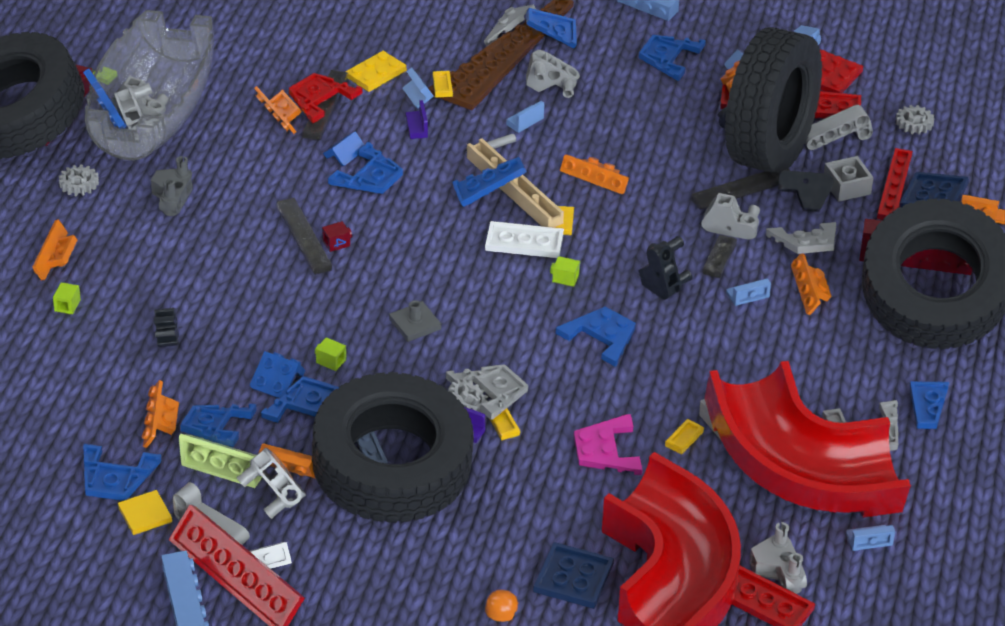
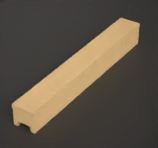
M482 138L479 139L478 144H467V159L480 171L487 168L496 169L498 164L507 161ZM521 175L504 186L499 187L542 227L554 228L563 224L564 211L525 176Z

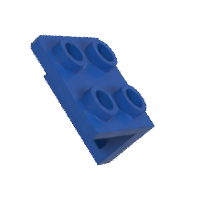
M264 351L250 382V387L280 399L286 394V390L290 388L295 375L303 377L306 370L301 366V362L290 358L288 360L276 352L271 354Z

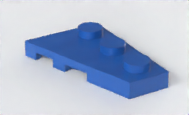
M528 8L526 12L528 26L572 48L576 47V19Z
M910 381L909 388L917 429H937L949 382Z

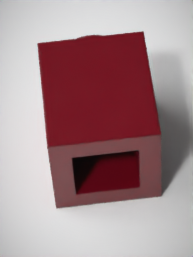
M343 221L322 227L323 242L329 252L349 247L350 238H352L351 229L347 228Z

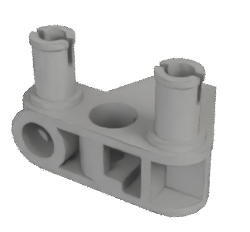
M536 50L530 57L526 72V85L540 92L556 84L563 88V96L570 98L574 95L573 88L576 86V81L580 75L569 64L543 50Z
M129 76L117 92L130 86L131 88H137L144 85L145 81ZM159 94L157 99L149 98V95L139 98L137 102L144 119L148 120L161 113L163 116L166 111L165 104L168 102V97L165 94ZM114 95L111 101L118 110V112L122 115Z
M149 82L137 88H131L130 86L114 93L133 140H144L152 132V129L166 124L162 113L148 120L144 119L137 101L139 98L153 93ZM138 127H141V128H142L141 130L136 131V128H138Z
M718 193L705 212L702 227L706 231L742 239H753L757 236L759 225L757 217L760 213V208L756 205H751L748 213L741 212L735 196Z
M265 448L250 460L251 466L236 477L246 487L258 475L262 476L276 492L278 498L263 509L271 519L285 507L292 508L306 496L285 465L268 448ZM274 463L277 473L271 477L265 469ZM287 490H296V498H288Z
M781 522L780 528V523H777L775 535L751 548L749 564L754 573L764 578L779 580L783 588L798 594L807 586L806 574L802 567L803 556L796 553L791 540L787 537L789 531L788 524Z

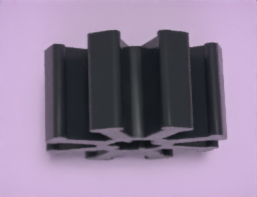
M155 309L154 324L156 326L155 335L158 347L179 345L176 309Z

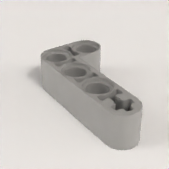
M854 105L812 124L805 144L808 149L814 150L852 132H855L860 140H866L873 133L870 118L862 106Z
M188 482L173 495L174 514L179 521L188 506L195 505L241 545L250 538L248 531L242 525L202 503L200 490L195 484Z

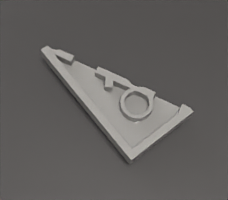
M534 4L518 8L510 7L505 10L504 15L498 20V23L484 40L486 46L497 40V35L501 32L507 33L525 20L524 15L528 8L536 9Z

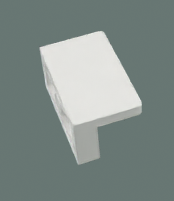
M287 542L250 550L254 556L270 569L292 563Z

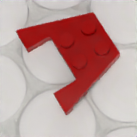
M316 73L289 87V94L312 123L325 116L324 110L317 106L333 95L340 93L352 100L363 93L360 86L354 88L348 86L347 82L337 83L334 82L333 78Z

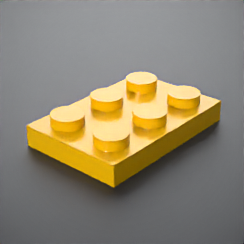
M383 50L345 71V76L370 92L407 71V65Z

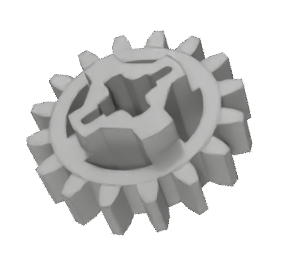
M910 105L909 108L903 106V110L899 109L896 114V125H899V129H905V133L911 132V134H914V132H917L918 135L921 132L927 133V130L931 131L934 125V114H931L930 110L925 111V107L921 108L919 105L916 107Z
M73 165V168L67 167V171H61V175H59V186L63 192L67 191L68 195L74 193L77 196L78 193H81L84 196L86 192L91 193V189L96 190V185H99L98 172H95V169H90V166L83 167V165L76 167V165Z
M464 378L461 381L456 379L455 382H452L448 392L453 393L464 407L483 413L481 411V404L487 402L488 396L483 394L485 390L480 389L479 384L473 385L472 380L469 383L466 382Z

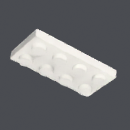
M491 221L485 251L558 258L560 256L564 229Z

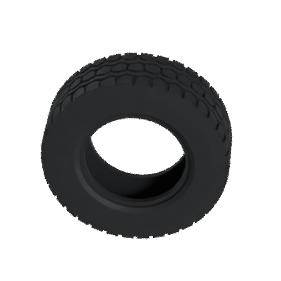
M767 27L760 30L752 38L737 66L727 103L725 139L729 156L734 162L746 167L779 173V171L789 169L794 161H796L810 133L820 96L822 61L819 45L813 37L779 28Z
M21 32V34L13 33L0 37V92L16 84L37 82L36 86L25 97L15 103L0 107V159L24 155L26 152H32L36 148L46 145L47 142H51L57 135L64 132L66 127L70 126L83 105L84 84L72 57L58 39L47 34Z
M949 199L915 201V203L911 202L903 205V208H897L877 225L867 243L862 270V289L869 310L878 323L881 322V326L887 331L890 330L892 335L920 347L927 346V348L932 349L940 347V349L961 347L963 344L973 343L975 339L979 340L984 337L985 334L994 329L1005 314V233L999 224H995V220L989 215L986 216V213L979 209H974L971 205H964L962 202L955 200L953 202ZM930 249L945 250L958 255L969 264L975 274L976 283L968 291L955 297H930L918 292L908 284L902 275L900 266L907 258L917 252Z
M383 372L352 379L349 383L346 382L331 392L317 411L313 424L312 438L314 475L320 488L327 494V497L336 502L339 507L344 510L347 509L348 512L354 515L358 514L365 519L371 518L373 521L383 522L384 520L393 523L423 519L424 516L429 517L436 514L437 511L440 512L446 508L448 504L450 505L463 491L470 475L474 432L471 418L459 399L457 400L453 393L448 392L440 384L437 385L436 382L429 379L425 380L424 377L417 375L398 374V372H388V374H385ZM382 429H398L420 437L431 450L413 462L386 464L366 457L354 444L370 432Z

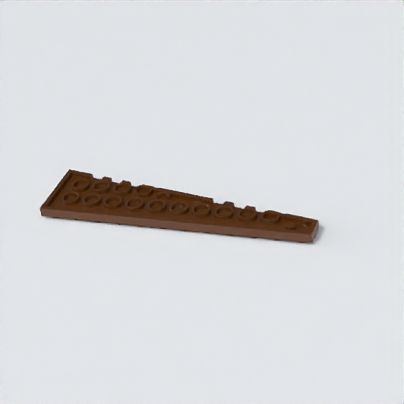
M552 0L544 8H541L540 11L564 16L573 7L574 1ZM525 19L524 24H518L515 26L514 31L505 33L478 54H475L471 57V61L461 64L457 71H451L453 97L437 98L473 110L546 34L528 26ZM431 85L428 89L435 96L434 85Z

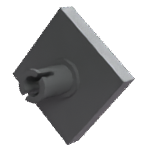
M413 300L409 303L408 307L389 314V320L407 342L441 330L440 321L423 301Z

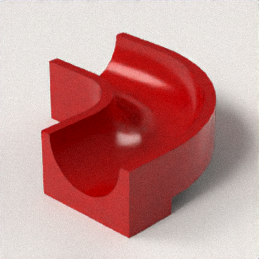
M781 361L778 368L764 379L748 384H729L720 379L718 370L709 372L705 402L713 431H718L725 449L734 462L757 484L784 500L815 510L846 513L861 512L863 518L903 512L911 485L909 479L899 480L896 476L889 447L890 421L888 417L845 423L832 422L818 417L800 399L789 361Z
M653 452L649 456V462L640 483L627 499L622 501L610 493L604 497L602 533L634 552L641 547L649 556V560L620 587L618 622L624 626H718L729 611L737 588L741 544L736 522L726 504L711 487L689 471Z

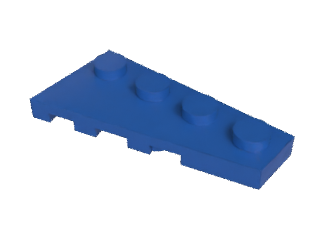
M520 157L498 164L496 169L487 168L482 170V174L477 176L471 174L466 176V180L460 182L455 180L452 183L461 205L465 207L479 198L488 195L495 189L504 186L513 179L520 177L527 171Z

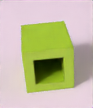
M558 256L550 269V274H553L552 282L574 287L579 277L580 261Z
M60 283L53 296L55 312L73 315L81 300L79 285Z
M326 337L315 348L316 363L337 371L346 361V345Z

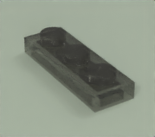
M719 234L703 268V274L721 279L737 245L736 238Z

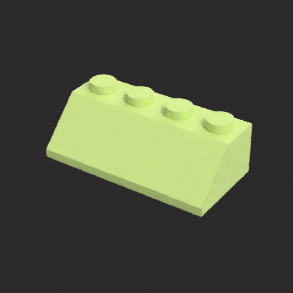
M186 434L179 435L182 466L236 483H240L236 477L251 466L250 460L256 456L255 454L204 438ZM258 475L246 486L255 488L262 476Z

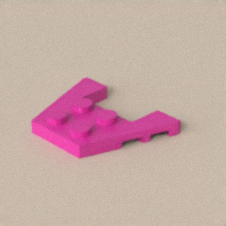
M631 414L574 431L578 464L598 469H605V467L615 468L618 472L625 470L633 471L634 475H642L640 456L619 458L614 433L633 432Z

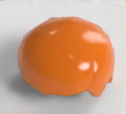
M503 589L493 591L486 600L485 612L487 616L500 622L512 620L519 604L516 595Z

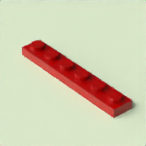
M895 148L877 219L883 220L888 214H892L894 210L899 208L913 151Z

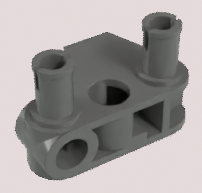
M183 156L177 157V169L156 170L151 179L152 194L160 198L159 209L167 216L179 214L193 190L191 182L192 172L188 169L187 157H184V162Z

